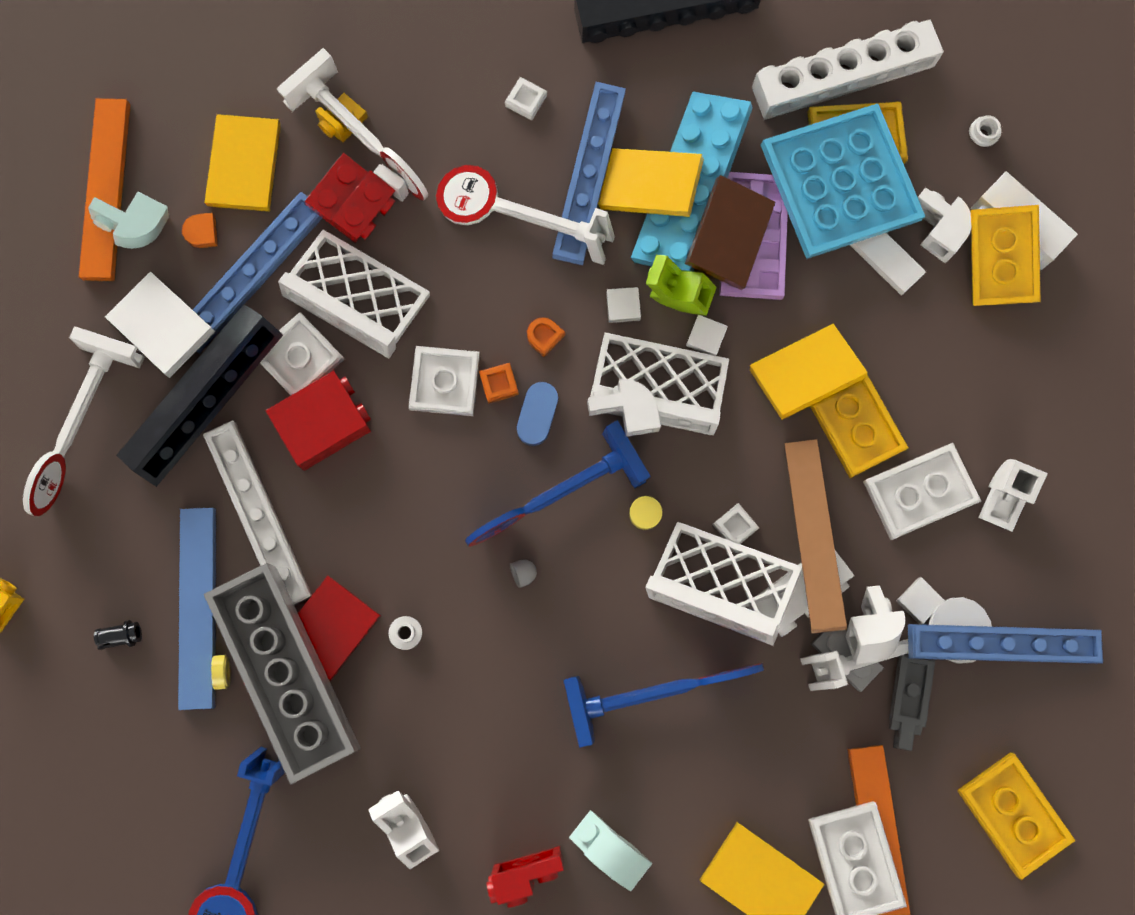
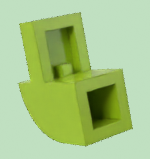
M656 254L653 265L648 271L646 285L652 289L650 297L658 303L681 312L707 316L717 288L704 273L683 271L667 255Z

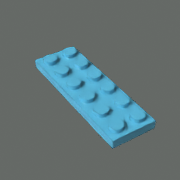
M692 92L670 151L702 154L704 159L690 217L647 213L631 255L634 263L652 267L656 254L667 255L681 270L694 272L695 268L686 265L685 262L716 178L720 175L728 178L753 109L751 101Z

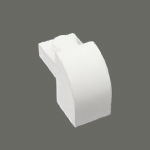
M925 187L918 196V199L926 216L924 220L933 225L934 228L920 246L946 264L970 234L972 228L971 212L967 204L959 196L950 205L945 202L942 195Z
M620 379L618 382L619 393L613 394L612 389H605L593 392L594 397L588 398L589 416L622 411L626 437L659 432L661 428L656 400L649 389L639 382Z
M1006 460L997 470L988 486L991 490L978 518L1013 531L1025 503L1034 504L1048 473L1017 460Z
M880 585L866 588L861 605L864 616L851 617L845 637L855 665L879 662L890 657L898 646L905 626L904 611L892 612L890 600L884 597Z
M397 791L383 797L378 804L368 809L372 820L387 834L396 857L409 869L440 851L428 825L408 794L402 795Z

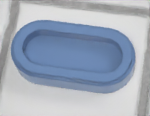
M535 383L526 393L517 423L518 437L526 445H540L549 435L558 404L557 391L549 383Z

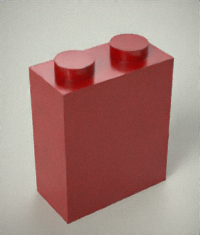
M335 371L328 373L265 410L297 466L303 471L371 432L367 422L372 419L362 403L357 406L351 398L355 391L346 376L340 379Z

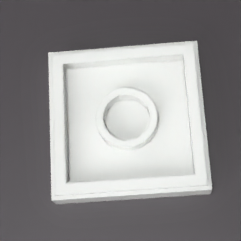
M299 312L279 330L283 336L260 364L292 395L330 373L345 359Z
M416 346L409 410L474 416L480 352Z

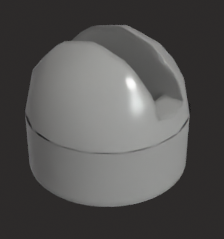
M522 559L510 563L512 576L519 588L532 583L537 575L536 566L533 562Z

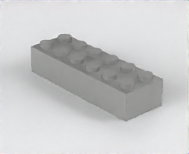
M268 563L263 564L204 594L290 784L361 749L276 566Z

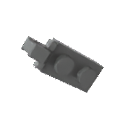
M907 654L898 656L889 715V729L895 730L893 748L912 751L914 734L921 735L922 728L926 727L935 660L908 659Z

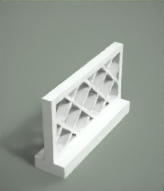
M324 229L290 273L285 272L278 281L282 296L388 359L396 350L398 340L430 297V291ZM327 242L337 248L338 256L320 259L318 251ZM358 260L364 264L365 271L346 274L344 262ZM336 263L341 264L343 275L324 279L322 266ZM318 267L321 279L307 282L299 276L304 269ZM384 275L390 279L392 287L373 290L371 277ZM367 278L370 291L351 294L348 282ZM345 282L346 296L334 298L327 293L326 286ZM411 291L419 296L414 304L400 306L398 293ZM394 294L396 307L378 310L375 297ZM372 299L373 312L361 314L354 309V301ZM398 314L400 324L392 332L382 326L380 317Z
M604 332L590 397H594L593 392L605 389H612L613 394L619 393L618 385L614 388L600 385L601 377L613 370L619 380L626 379L619 366L632 359L640 372L629 378V380L637 381L645 377L653 389L650 392L653 396L658 395V397L654 398L658 407L660 425L714 436L720 420V408L729 358ZM608 344L622 346L627 355L614 362L607 352ZM644 351L653 352L659 361L645 368L637 355ZM675 358H681L686 361L690 368L677 375L668 362ZM606 360L609 365L603 368ZM707 364L720 367L719 376L711 381H708L700 368ZM663 366L672 379L658 386L650 373ZM694 372L703 386L690 393L681 380ZM676 384L684 397L678 401L668 400L663 390ZM717 384V389L715 391V389L712 386ZM707 390L714 399L713 409L700 407L694 397ZM622 411L609 414L622 416Z
M677 522L654 575L650 576L645 588L650 599L773 646L778 635V629L802 572V566ZM681 534L694 537L698 547L680 553L677 543ZM716 546L724 548L729 558L711 565L706 550ZM674 549H675V552H676L677 555L674 556V557H671L672 554H673V552H674ZM702 553L708 567L690 574L684 559ZM748 557L756 560L761 570L743 576L736 562ZM677 562L681 563L686 576L674 581L663 577L667 566ZM732 564L739 579L721 585L715 571ZM778 569L792 573L789 582L777 588H774L768 573ZM711 573L717 587L707 592L697 590L693 580ZM764 576L770 591L752 597L746 582ZM689 582L691 587L684 585V583ZM742 584L748 600L738 604L729 602L724 591ZM784 592L782 600H780L778 594ZM720 593L722 599H721V598H718V597H715L714 595H717V594ZM774 597L778 605L775 617L771 618L760 614L756 603ZM752 606L754 611L747 609L746 607Z

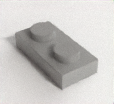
M846 630L821 632L810 643L820 654L838 651L839 656H852L845 637ZM879 662L851 670L845 677L857 691L862 692L884 667Z

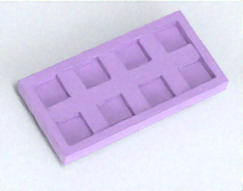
M729 172L728 179L776 203L746 287L740 290L720 281L719 296L782 300L785 295L788 212L773 175Z

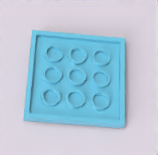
M878 103L764 139L761 143V148L806 259L920 222L926 217Z

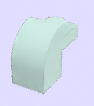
M140 192L136 193L126 212L94 197L88 207L93 223L107 232L114 230L113 238L115 245L123 248H140L150 244L158 237L169 219L168 207Z
M591 810L569 837L592 863L629 891L633 890L653 864Z

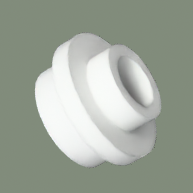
M993 116L978 117L970 126V138L979 146H992L1001 136V124ZM980 130H986L988 132V136L984 135Z
M399 617L390 625L389 639L398 649H412L419 644L422 638V627L412 617ZM407 626L410 628L411 635L408 639L400 637L399 631L402 627Z

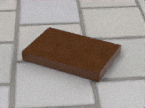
M722 175L718 176L713 185L685 264L737 289H744L776 202Z

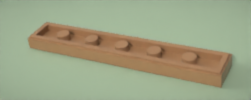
M815 439L785 443L811 632L821 633L847 630L818 441Z

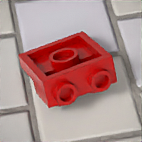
M343 152L307 197L304 204L352 242L356 243L360 237L366 240L377 226L373 223V220L379 213L384 216L388 213L396 202L392 198L396 190L371 170L367 172Z
M560 846L495 864L491 876H488L489 882H486L491 904L498 903L500 905L507 903L508 908L528 902L527 897L533 895V879H537L538 883L557 879L559 877L558 872L564 871Z

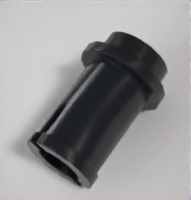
M131 620L124 621L123 625L103 629L98 628L94 632L95 645H98V650L125 644L132 647L142 639L139 623L132 622Z

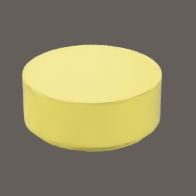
M639 497L630 507V520L639 529H652L662 518V507L653 497Z
M227 655L213 656L211 664L213 689H227L230 685L231 675L229 657Z

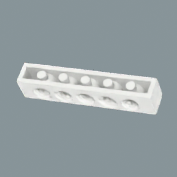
M931 20L920 23L912 21L901 29L891 32L890 30H883L872 38L865 40L854 39L845 44V46L836 49L829 47L807 58L802 56L793 58L787 64L778 67L774 65L764 67L756 73L752 90L763 119L766 120L933 68L944 51ZM898 47L904 48L907 52L900 50ZM870 56L876 57L879 61L871 59ZM841 65H846L851 70H846L842 68ZM812 74H818L823 79H817ZM783 83H790L794 86V88H788L784 86Z

